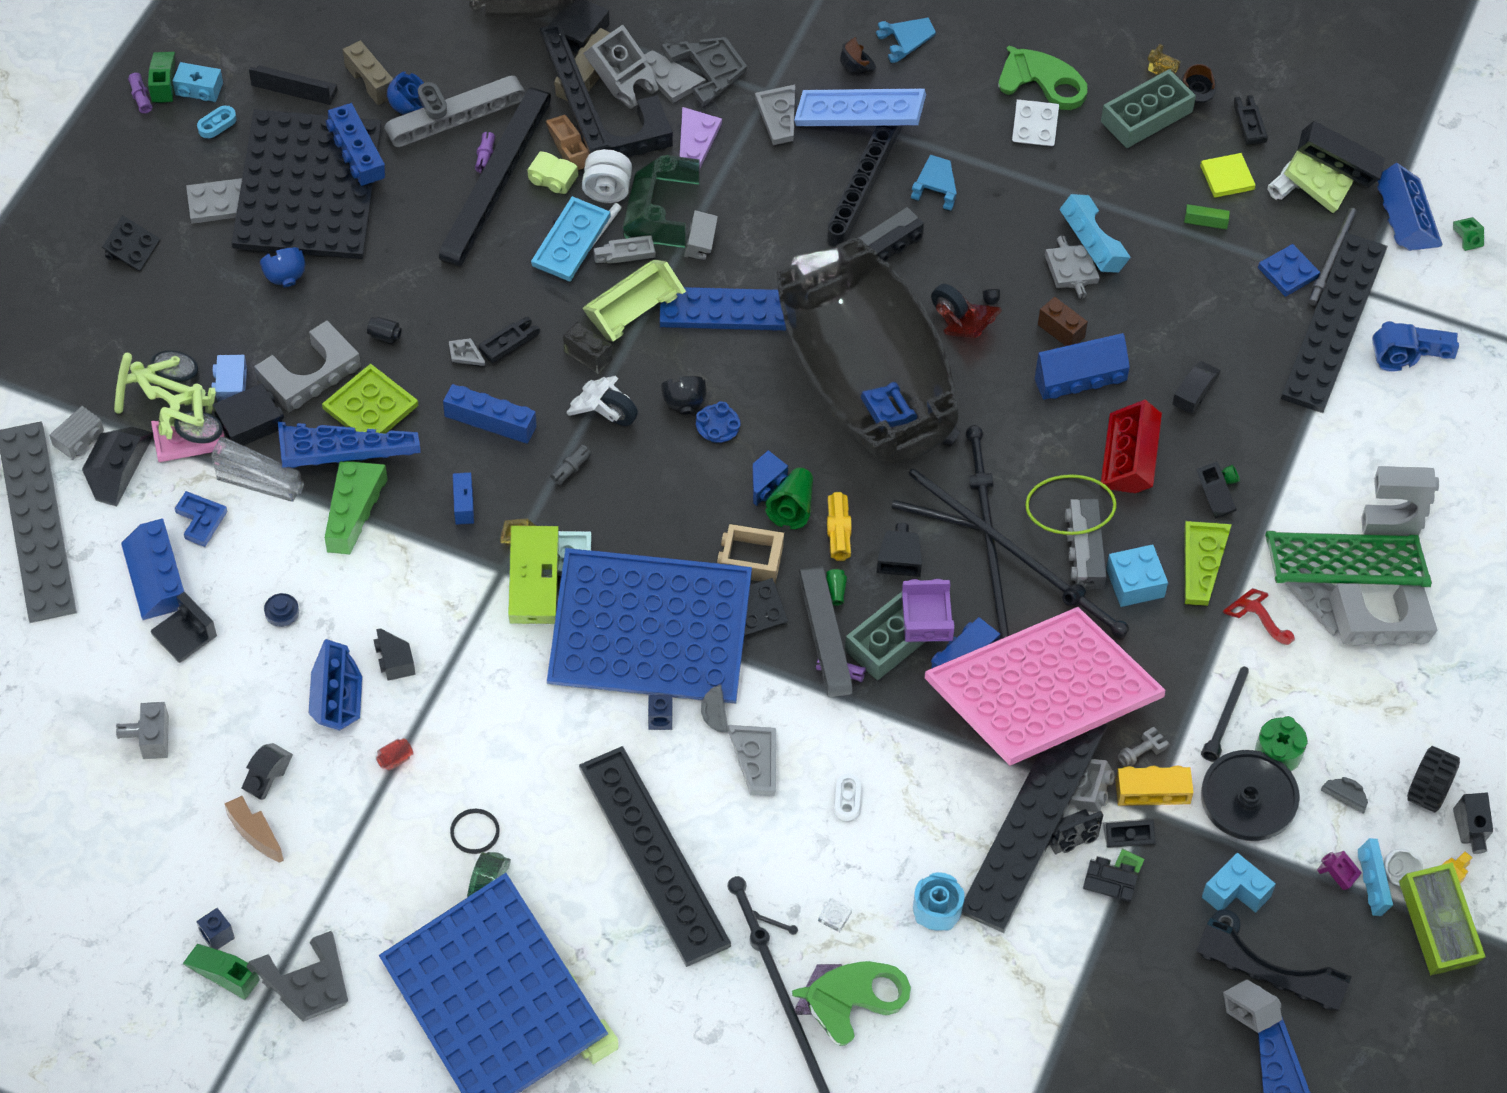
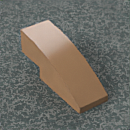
M566 115L547 120L546 125L562 158L577 165L578 170L583 169L589 152L581 141L580 133Z
M243 796L224 803L227 816L248 843L267 857L279 863L284 861L281 848L262 811L252 814Z

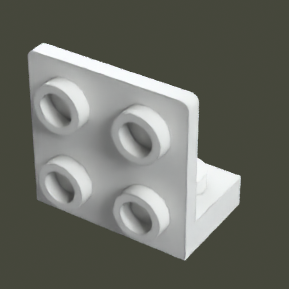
M1017 100L1012 141L1016 143L1054 146L1059 104Z

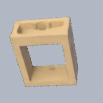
M729 524L728 533L724 532L721 546H725L724 551H719L717 563L752 567L751 580L764 581L773 578L776 584L784 546V533ZM733 540L772 546L768 565L729 559Z

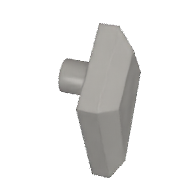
M471 338L449 341L452 362L485 366V360Z

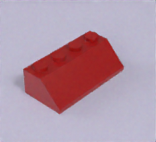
M1146 399L1110 413L1101 482L1110 490L1137 493L1153 487L1162 413Z

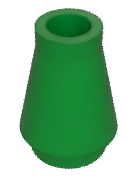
M829 570L826 572V580L832 604L834 606L844 604L847 576L843 570Z

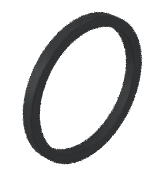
M478 808L468 809L458 814L450 827V835L454 845L459 850L469 854L483 853L492 848L497 842L500 833L499 824L494 815ZM472 813L488 816L496 827L493 840L487 846L479 849H469L460 845L455 839L454 828L462 817Z

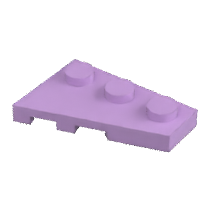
M682 107L681 165L700 170L722 125L721 118Z

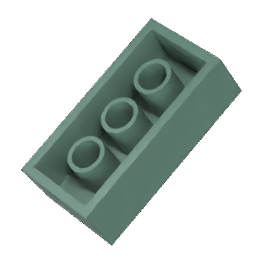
M1168 69L1104 104L1101 123L1126 148H1129L1192 113L1196 95Z
M902 592L846 636L845 651L862 667H866V671L877 681L925 643L905 642Z

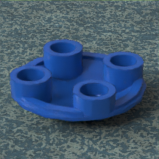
M721 401L717 404L706 406L697 413L696 428L705 439L722 443L731 440L737 435L740 430V419L726 402Z

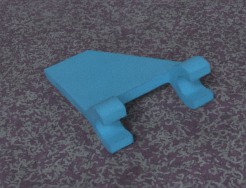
M929 18L894 24L882 21L878 23L880 30L876 31L879 39H884L893 33L899 44L890 46L892 54H888V58L891 63L898 62L936 34Z
M930 155L918 180L912 186V199L919 201L923 189L928 188L946 194L943 209L951 211L957 196L951 162Z

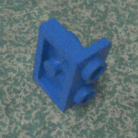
M1415 327L1421 355L1445 359L1456 358L1459 349V342H1457L1458 333Z

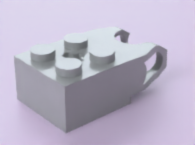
M624 25L618 27L583 53L613 96L623 102L629 109L637 105L633 91L634 84L641 86L650 94L659 89L652 68L646 61V56Z

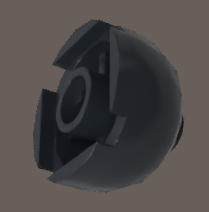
M684 376L679 377L680 381L673 383L672 379L663 382L661 389L664 401L669 408L680 411L682 415L692 414L694 412L693 409L700 407L705 401L707 388L706 380H703L702 377Z

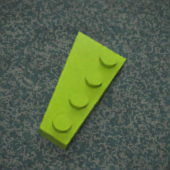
M1185 522V604L1208 606L1232 524Z

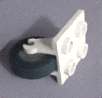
M612 376L588 381L583 386V392L580 396L572 400L570 403L571 407L566 413L568 416L595 410L611 422L621 426H629L637 418L638 410L633 401L614 386L618 378Z

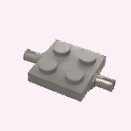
M1059 236L1057 242L1060 248L1046 249L1044 254L1056 288H1074L1078 298L1081 299L1082 297L1083 299L1087 296L1084 286L1097 284L1099 281L1095 264L1083 245L1069 246L1066 237Z

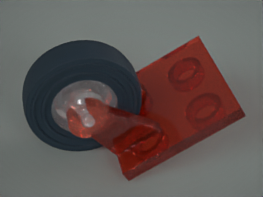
M940 284L931 294L933 305L949 325L943 330L947 335L976 338L1002 312L1001 307L970 304L960 291L948 284Z

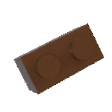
M1053 297L1040 308L1038 326L1063 345L1078 344L1085 338L1088 321L1059 299Z

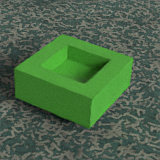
M1122 848L1115 866L1120 867V863H1126L1135 866L1134 871L1139 872L1145 859Z

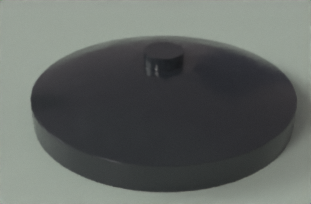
M1255 750L1233 751L1218 758L1207 770L1201 787L1202 805L1211 822L1224 833L1246 841L1266 840L1282 833L1292 823L1300 801L1298 784L1292 772L1281 761L1272 759L1265 753Z

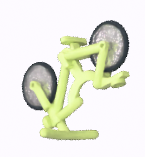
M162 351L155 354L151 359L150 365L144 368L141 362L131 364L132 355L130 353L123 355L115 394L114 411L117 414L123 412L126 384L138 382L150 400L163 398L170 405V408L163 407L160 411L158 426L160 435H166L167 439H172L173 431L171 426L175 428L182 438L194 443H210L222 435L223 428L220 421L211 415L213 410L212 404H214L216 394L215 388H209L208 396H205L206 392L200 384H194L192 387L177 383L190 380L197 374L198 365L191 356L179 351ZM149 382L156 384L158 386H151ZM161 387L179 392L181 394L174 396L168 391L162 389ZM180 404L185 406L192 404V411L179 412Z

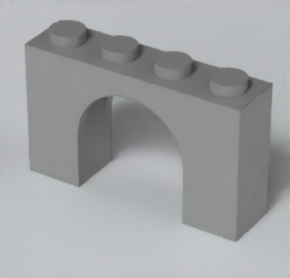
M328 321L309 331L311 345L326 360L323 367L317 372L309 375L293 374L273 355L254 366L257 380L263 384L267 391L270 390L276 401L288 413L300 408L305 402L319 396L322 391L336 385L341 379L356 372L361 367L359 353Z
M1378 466L1374 477L1376 498L1403 499L1408 501L1398 505H1365L1361 516L1363 534L1419 535L1421 529L1425 528V517H1428L1430 514V504L1434 503V493L1439 490V478L1435 477V469L1428 467Z
M1337 584L1329 595L1342 643L1355 646L1362 644L1382 645L1385 643H1396L1397 645L1429 643L1438 630L1425 588L1413 585H1400L1393 595L1400 622L1387 623L1375 618L1368 611L1359 584Z

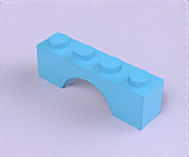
M1071 194L1059 210L1101 272L1119 273L1131 258L1120 241L1109 237L1099 228L1095 221V216L1099 210L1090 196Z

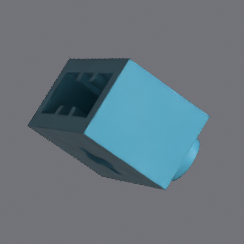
M180 62L173 78L175 95L216 102L223 85L221 69Z

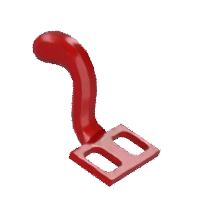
M1252 588L1223 610L1224 614L1236 618H1241L1247 612H1253L1258 615L1265 629L1276 641L1289 645L1295 640L1294 634L1290 630H1280L1276 626L1265 607L1260 603L1269 596L1267 592ZM1253 594L1261 595L1254 600L1247 599ZM1237 606L1244 607L1238 613L1231 612Z

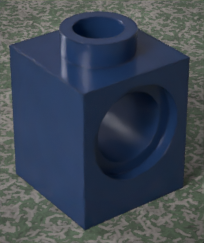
M648 695V730H672L673 695Z
M218 907L196 921L200 935L210 948L218 950L235 939L231 924Z

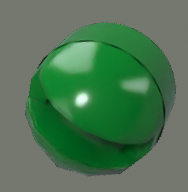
M1230 465L1222 470L1227 484H1234L1240 481L1234 465Z

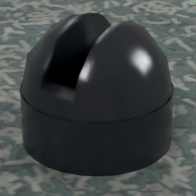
M1000 289L982 290L984 302L989 305L998 303L1000 300Z

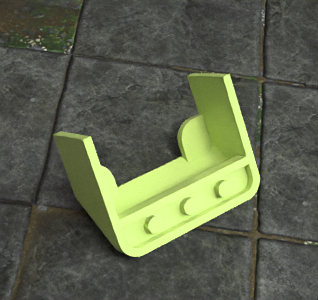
M653 260L583 307V310L606 340L615 341L624 334L622 330L625 328V325L659 302L665 301L666 304L672 302L678 297L677 293L683 294L686 290L668 262Z

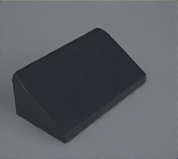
M1154 819L1103 822L1107 847L1156 844Z

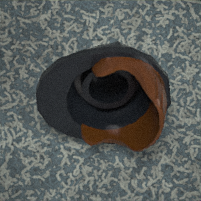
M857 37L842 45L840 62L844 69L852 73L875 70L876 65L874 61L862 51L864 46L858 44Z
M1203 64L1192 65L1181 78V81L1196 95L1195 102L1204 103L1213 99L1217 83L1208 66Z

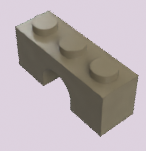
M361 40L344 48V64L355 79L363 78L367 93L377 105L388 101L387 88L393 79Z

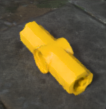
M834 492L828 496L827 536L830 537L831 558L836 559V561H845V559L851 557V516L848 515L847 495H844L842 492Z

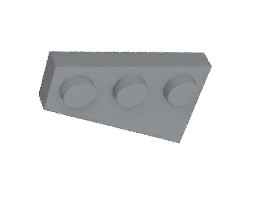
M728 725L727 730L750 795L775 796L776 728Z

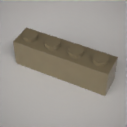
M602 28L591 35L588 43L584 48H580L577 56L574 58L588 92L600 79V76L583 53L610 34V32ZM557 76L554 81L556 96L568 101Z

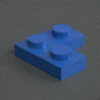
M185 491L175 507L176 514L192 519L184 532V538L204 547L228 512L226 506Z

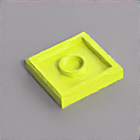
M1242 153L1201 161L1200 166L1214 198L1255 190L1256 185Z

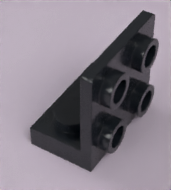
M185 592L177 596L178 611L151 630L152 636L179 663L217 636L213 620Z
M1084 809L1062 818L1049 843L1055 855L1061 852L1068 853L1082 843L1089 844L1094 842L1099 837L1104 816L1102 811L1089 815L1087 810Z

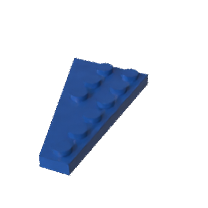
M278 422L282 468L421 453L418 432L391 430L387 434L376 433V429H367V432H357L356 428L320 425L317 428H307L306 424L297 423V427L286 426V422Z

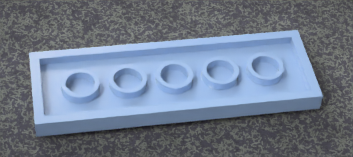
M925 89L803 90L794 121L796 126L918 125L926 92Z

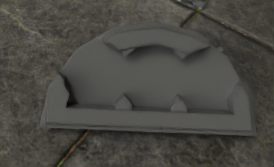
M722 685L711 688L705 694L701 702V714L710 728L719 732H728Z
M1347 777L1330 779L1322 786L1321 791L1363 814L1366 810L1368 799L1363 791L1364 788L1355 780Z

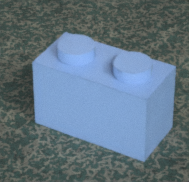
M217 355V364H213V377L216 378V382L212 383V388H215L217 402L246 390L247 365L245 355Z

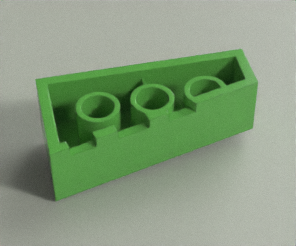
M349 461L339 462L324 537L327 553L351 554L362 532V526L368 520L371 514L370 511L374 503L377 502L382 487L387 482L385 465Z

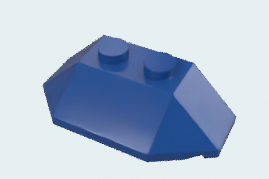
M325 639L311 671L308 713L319 725L340 731L360 719L362 675L354 659L349 654L350 650L347 645Z

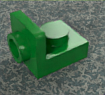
M1474 217L1453 221V230L1462 237V248L1465 251L1484 246V227Z

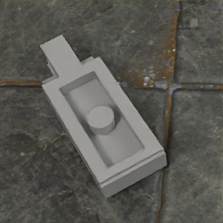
M652 236L609 241V244L604 245V247L594 248L595 263H619L655 258L656 255Z

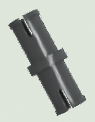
M580 445L550 475L552 480L560 475L555 481L557 485L561 486L592 455L590 450L581 455L587 449L586 446Z

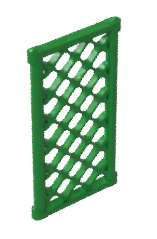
M1266 531L1265 534L1276 583L1413 585L1421 587H1431L1432 584L1419 535L1292 533ZM1275 541H1279L1281 545L1275 546ZM1292 542H1302L1304 545L1298 547L1292 544ZM1315 542L1325 543L1327 546L1320 547L1316 545ZM1338 543H1348L1350 547L1344 548L1338 545ZM1361 544H1371L1373 547L1368 549ZM1384 544H1394L1396 548L1389 549ZM1407 545H1413L1414 550L1407 547ZM1290 548L1294 552L1287 553L1283 549ZM1311 548L1317 552L1315 554H1311L1306 550ZM1335 549L1341 553L1333 554L1329 550ZM1353 550H1359V551L1363 552V554H1362V555H1357V554L1353 553L1352 551H1353ZM1377 550H1381L1387 554L1381 556L1375 552ZM1400 551H1405V552H1407V553L1410 554V555H1408V556H1403V555L1399 554L1398 552H1400ZM1277 554L1283 556L1284 558H1283V559H1278V555H1277ZM1303 555L1307 557V559L1300 560L1296 556ZM1324 555L1330 558V560L1325 561L1319 557ZM1348 556L1354 560L1346 561L1342 557ZM1372 557L1376 559V561L1370 562L1365 558ZM1394 557L1400 561L1395 563L1390 561L1389 558ZM1417 558L1418 563L1412 561L1411 559ZM1292 561L1298 565L1292 567L1286 564V562ZM1310 562H1316V563L1320 564V566H1319V567H1314V566L1310 565L1309 563H1310ZM1338 562L1344 566L1338 568L1332 564ZM1357 563H1362V564L1366 565L1367 567H1366V568H1360V567L1356 566L1355 564H1357ZM1380 564H1386V565H1388L1390 568L1384 569V568H1382V567H1380V566H1378V565H1380ZM1408 564L1411 567H1413V569L1408 570L1402 567V565ZM1280 568L1287 570L1288 573H1281ZM1305 568L1311 571V573H1301L1299 569ZM1323 569H1329V570H1331V571H1333V572H1335V573H1334V574H1324V572H1323L1322 570H1323ZM1351 569L1357 572L1358 575L1347 574L1345 571ZM1375 570L1381 573V575H1371L1369 571ZM1393 571H1399V572H1401V573H1403V574H1405V575H1404V576H1394V574L1391 573V572H1393ZM1417 571H1420V572H1421V576H1417V574H1415V573H1416Z

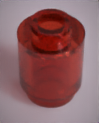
M405 738L401 740L396 739L377 750L378 756H376V761L382 769L386 768L388 771H391L408 761L410 756L414 754L413 749Z

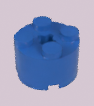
M1392 321L1383 323L1382 328L1376 331L1372 337L1375 358L1379 367L1386 371H1401L1402 367L1408 364L1409 368L1414 366L1421 358L1415 326L1413 324L1394 323Z

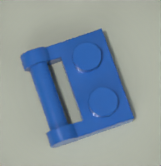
M892 382L886 387L862 391L861 399L880 430L912 423L917 419V414L908 406L896 382ZM892 396L903 414H898L888 397Z

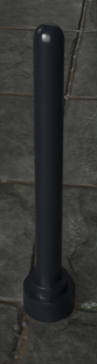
M1245 666L1241 667L1212 739L1205 743L1202 748L1201 756L1210 762H1215L1221 756V740L1249 673V669Z

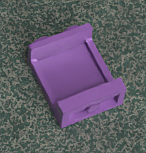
M912 579L903 581L902 605L905 642L953 641L954 620H952L950 580L934 579L920 581Z

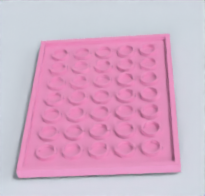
M1079 607L925 671V679L1009 766L1165 696V689Z

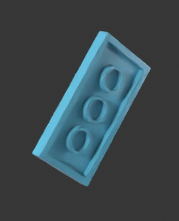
M572 196L531 260L532 266L571 281L610 219V211Z

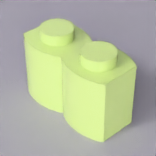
M539 152L527 169L528 179L534 185L549 187L555 193L566 194L578 177L577 165L565 159H558L547 152Z

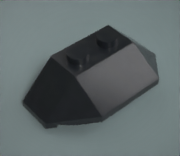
M128 427L100 434L82 468L96 501L117 507L154 436L153 432L136 427Z

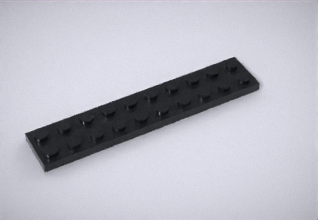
M1346 232L1326 282V288L1322 292L1283 390L1282 400L1324 413L1385 256L1387 245Z
M1106 724L1039 753L964 899L962 915L1002 933L1005 932L1107 731Z
M621 746L579 764V769L685 966L688 967L730 948L731 941L624 747Z

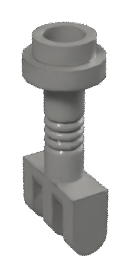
M1152 727L1143 733L1141 739L1144 742L1133 749L1125 747L1120 751L1118 759L1125 767L1133 766L1136 764V758L1151 749L1158 755L1166 750L1170 744L1167 740L1158 744L1164 737L1161 734L1153 737L1158 730Z

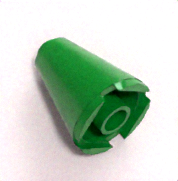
M795 468L768 497L765 511L769 519L780 527L787 525L791 526L790 529H798L807 524L810 517L813 475L809 470Z

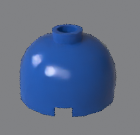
M401 72L392 79L387 88V98L390 105L402 115L423 108L418 98V88L424 82L413 73L408 75L405 74L406 72Z
M296 247L277 250L276 256L270 257V254L260 260L261 269L265 277L271 283L283 285V287L295 285L296 280L303 275L306 266L302 250L299 251V248Z

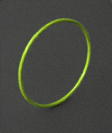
M1060 475L1037 484L1029 492L1025 506L1028 516L1039 527L1057 534L1079 535L1095 531L1107 524L1115 513L1116 499L1113 492L1096 479L1082 475ZM1063 478H1079L1092 481L1107 490L1112 498L1113 508L1109 517L1093 528L1072 532L1060 531L1039 523L1030 512L1029 500L1036 489L1050 481Z

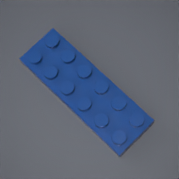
M684 287L685 293H677L678 297L668 304L665 301L661 302L660 327L792 331L793 290Z

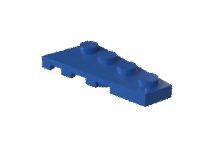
M1282 1017L1281 1021L1258 1033L1263 1093H1310Z

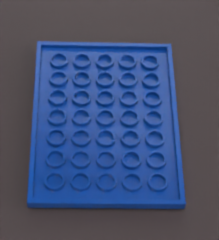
M565 548L547 684L647 695H673L676 698L703 700L705 694L711 688L722 685L724 703L736 704L752 567Z

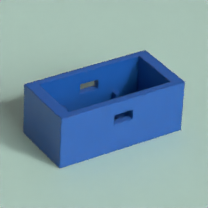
M454 473L455 523L472 524L474 523L471 473Z

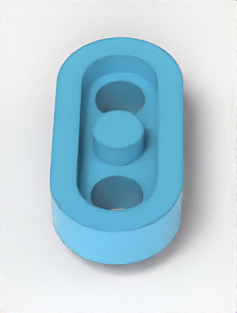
M221 106L201 118L197 123L199 135L203 138H213L236 122L235 110L230 106Z

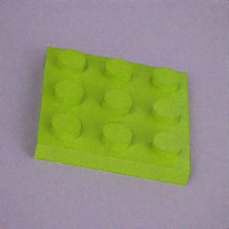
M371 363L322 403L323 410L345 427L356 428L357 432H367V429H376V433L386 434L419 406L417 399Z

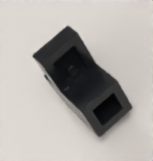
M275 743L263 745L250 759L246 767L249 771L241 789L260 800L265 799L274 778L284 776L293 754Z

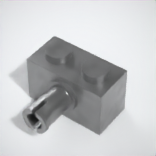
M165 702L140 703V720L138 723L116 724L117 739L139 737V747L143 759L168 758L169 715Z

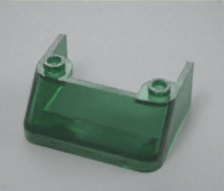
M662 155L635 173L623 223V235L626 239L652 236L653 244L685 248L686 223L665 220V209L659 205H653L651 202L657 179L699 185L700 159Z

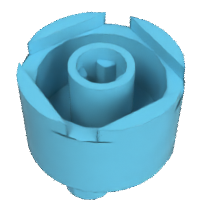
M936 872L924 879L922 878L916 885L913 900V913L916 922L931 930H951L962 914L964 890L953 876L946 873Z

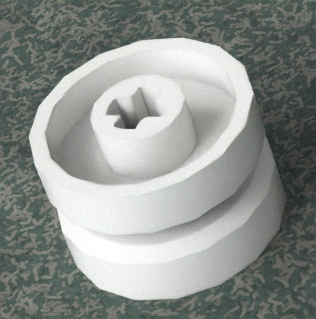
M603 149L588 155L585 161V173L582 180L584 193L591 199L602 203H614L623 200L629 193L632 163L622 153L614 150Z

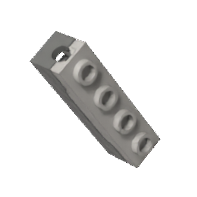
M1071 499L1069 509H1065V521L1070 524V528H1067V531L1087 530L1101 524L1098 499ZM1101 528L1085 534L1067 535V541L1071 542L1072 547H1069V561H1073L1074 567H1071V581H1075V585H1082L1085 590L1104 589L1106 570Z

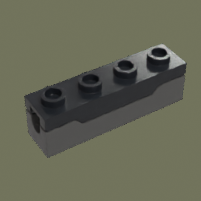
M906 207L842 248L840 263L856 279L862 275H867L879 264H884L896 253H901L913 242H918L923 237L924 222L918 219Z

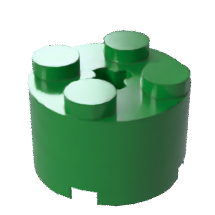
M1290 716L1271 719L1261 727L1255 751L1263 752L1270 758L1281 761L1290 771H1293L1299 766L1307 747L1306 732Z

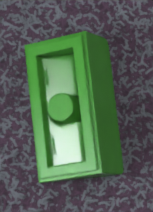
M1187 204L1184 223L1227 229L1230 211Z

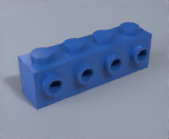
M350 103L328 110L327 129L329 132H333L336 146L338 148L341 147L345 163L350 164L353 178H357L361 186L384 179L385 164L353 104Z
M452 384L443 400L445 417L528 444L536 429L535 411L525 406L521 407L512 404L507 400L491 397L486 393L472 391L465 386Z

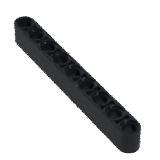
M903 125L876 126L828 224L827 242L831 247L841 248L846 244Z

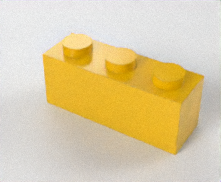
M1176 765L1170 768H1159L1157 766L1134 768L1127 766L1118 768L1115 779L1118 806L1191 804L1194 793L1191 767Z

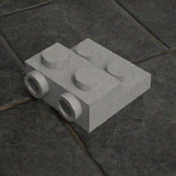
M1091 760L1070 802L1071 805H1075L1077 810L1086 809L1087 811L1098 812L1102 806L1107 805L1108 792L1106 790L1108 785L1113 784L1115 778L1114 771L1111 769L1108 761Z

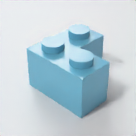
M1236 853L1206 883L1202 898L1219 911L1225 909L1237 897L1256 913L1271 898L1276 883L1239 853Z

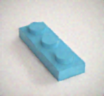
M1369 838L1358 849V859L1361 863L1363 881L1366 884L1368 903L1371 906L1372 915L1382 916L1393 906L1378 839Z

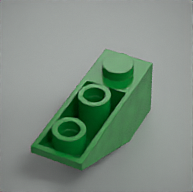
M175 52L153 53L148 79L152 102H173Z
M198 943L183 962V965L244 1000H246L260 981L258 974L255 971L251 973L246 967L248 962L235 955Z

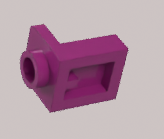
M1345 851L1328 853L1321 859L1322 864L1317 869L1319 874L1329 872L1342 890L1349 889L1362 874Z

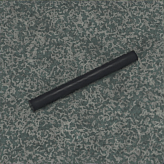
M893 500L892 503L893 509L980 530L962 516L898 500Z

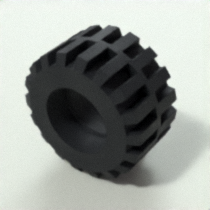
M1433 745L1428 748L1410 785L1407 800L1434 813L1441 808L1458 771L1460 757Z

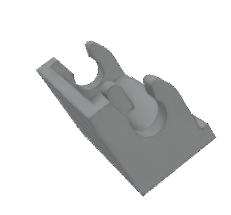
M694 211L690 222L684 257L704 260L707 256L704 253H711L718 216Z

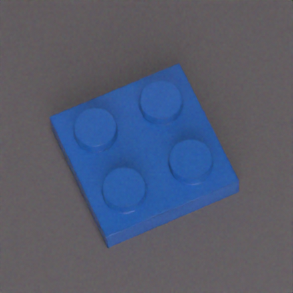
M1294 244L1259 262L1258 269L1285 297L1318 279L1320 276V271Z

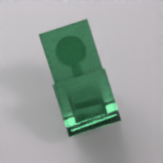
M482 852L472 872L467 897L503 875L509 869L511 859L504 857L498 852H488L487 854Z

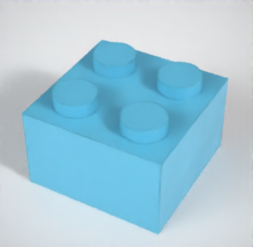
M1153 545L1109 554L1106 571L1120 607L1165 597L1168 581Z

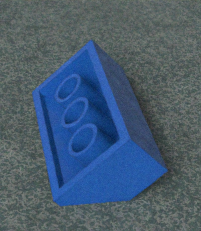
M1398 163L1384 170L1381 179L1378 180L1379 185H1377V188L1383 196V206L1388 211L1390 217L1388 221L1394 229L1396 243L1410 251L1441 247L1443 243L1421 179Z
M1122 333L1039 352L1034 379L1043 400L1055 399L1062 395L1076 394L1083 390L1098 389L1105 385L1119 384L1126 381L1130 366L1125 336Z
M161 518L140 524L121 542L143 621L178 611L177 596L183 593L184 589L164 519Z

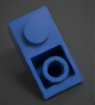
M769 450L753 463V504L756 506L762 501H766L788 476V465Z

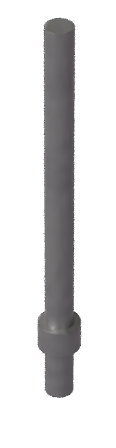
M1349 208L1320 276L1312 286L1313 292L1308 301L1310 305L1315 306L1320 295H1322L1323 290L1326 288L1327 279L1346 232L1348 233L1357 213L1355 208Z

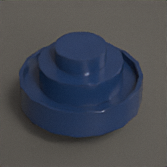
M274 594L265 602V617L274 626H288L298 618V602L289 594Z

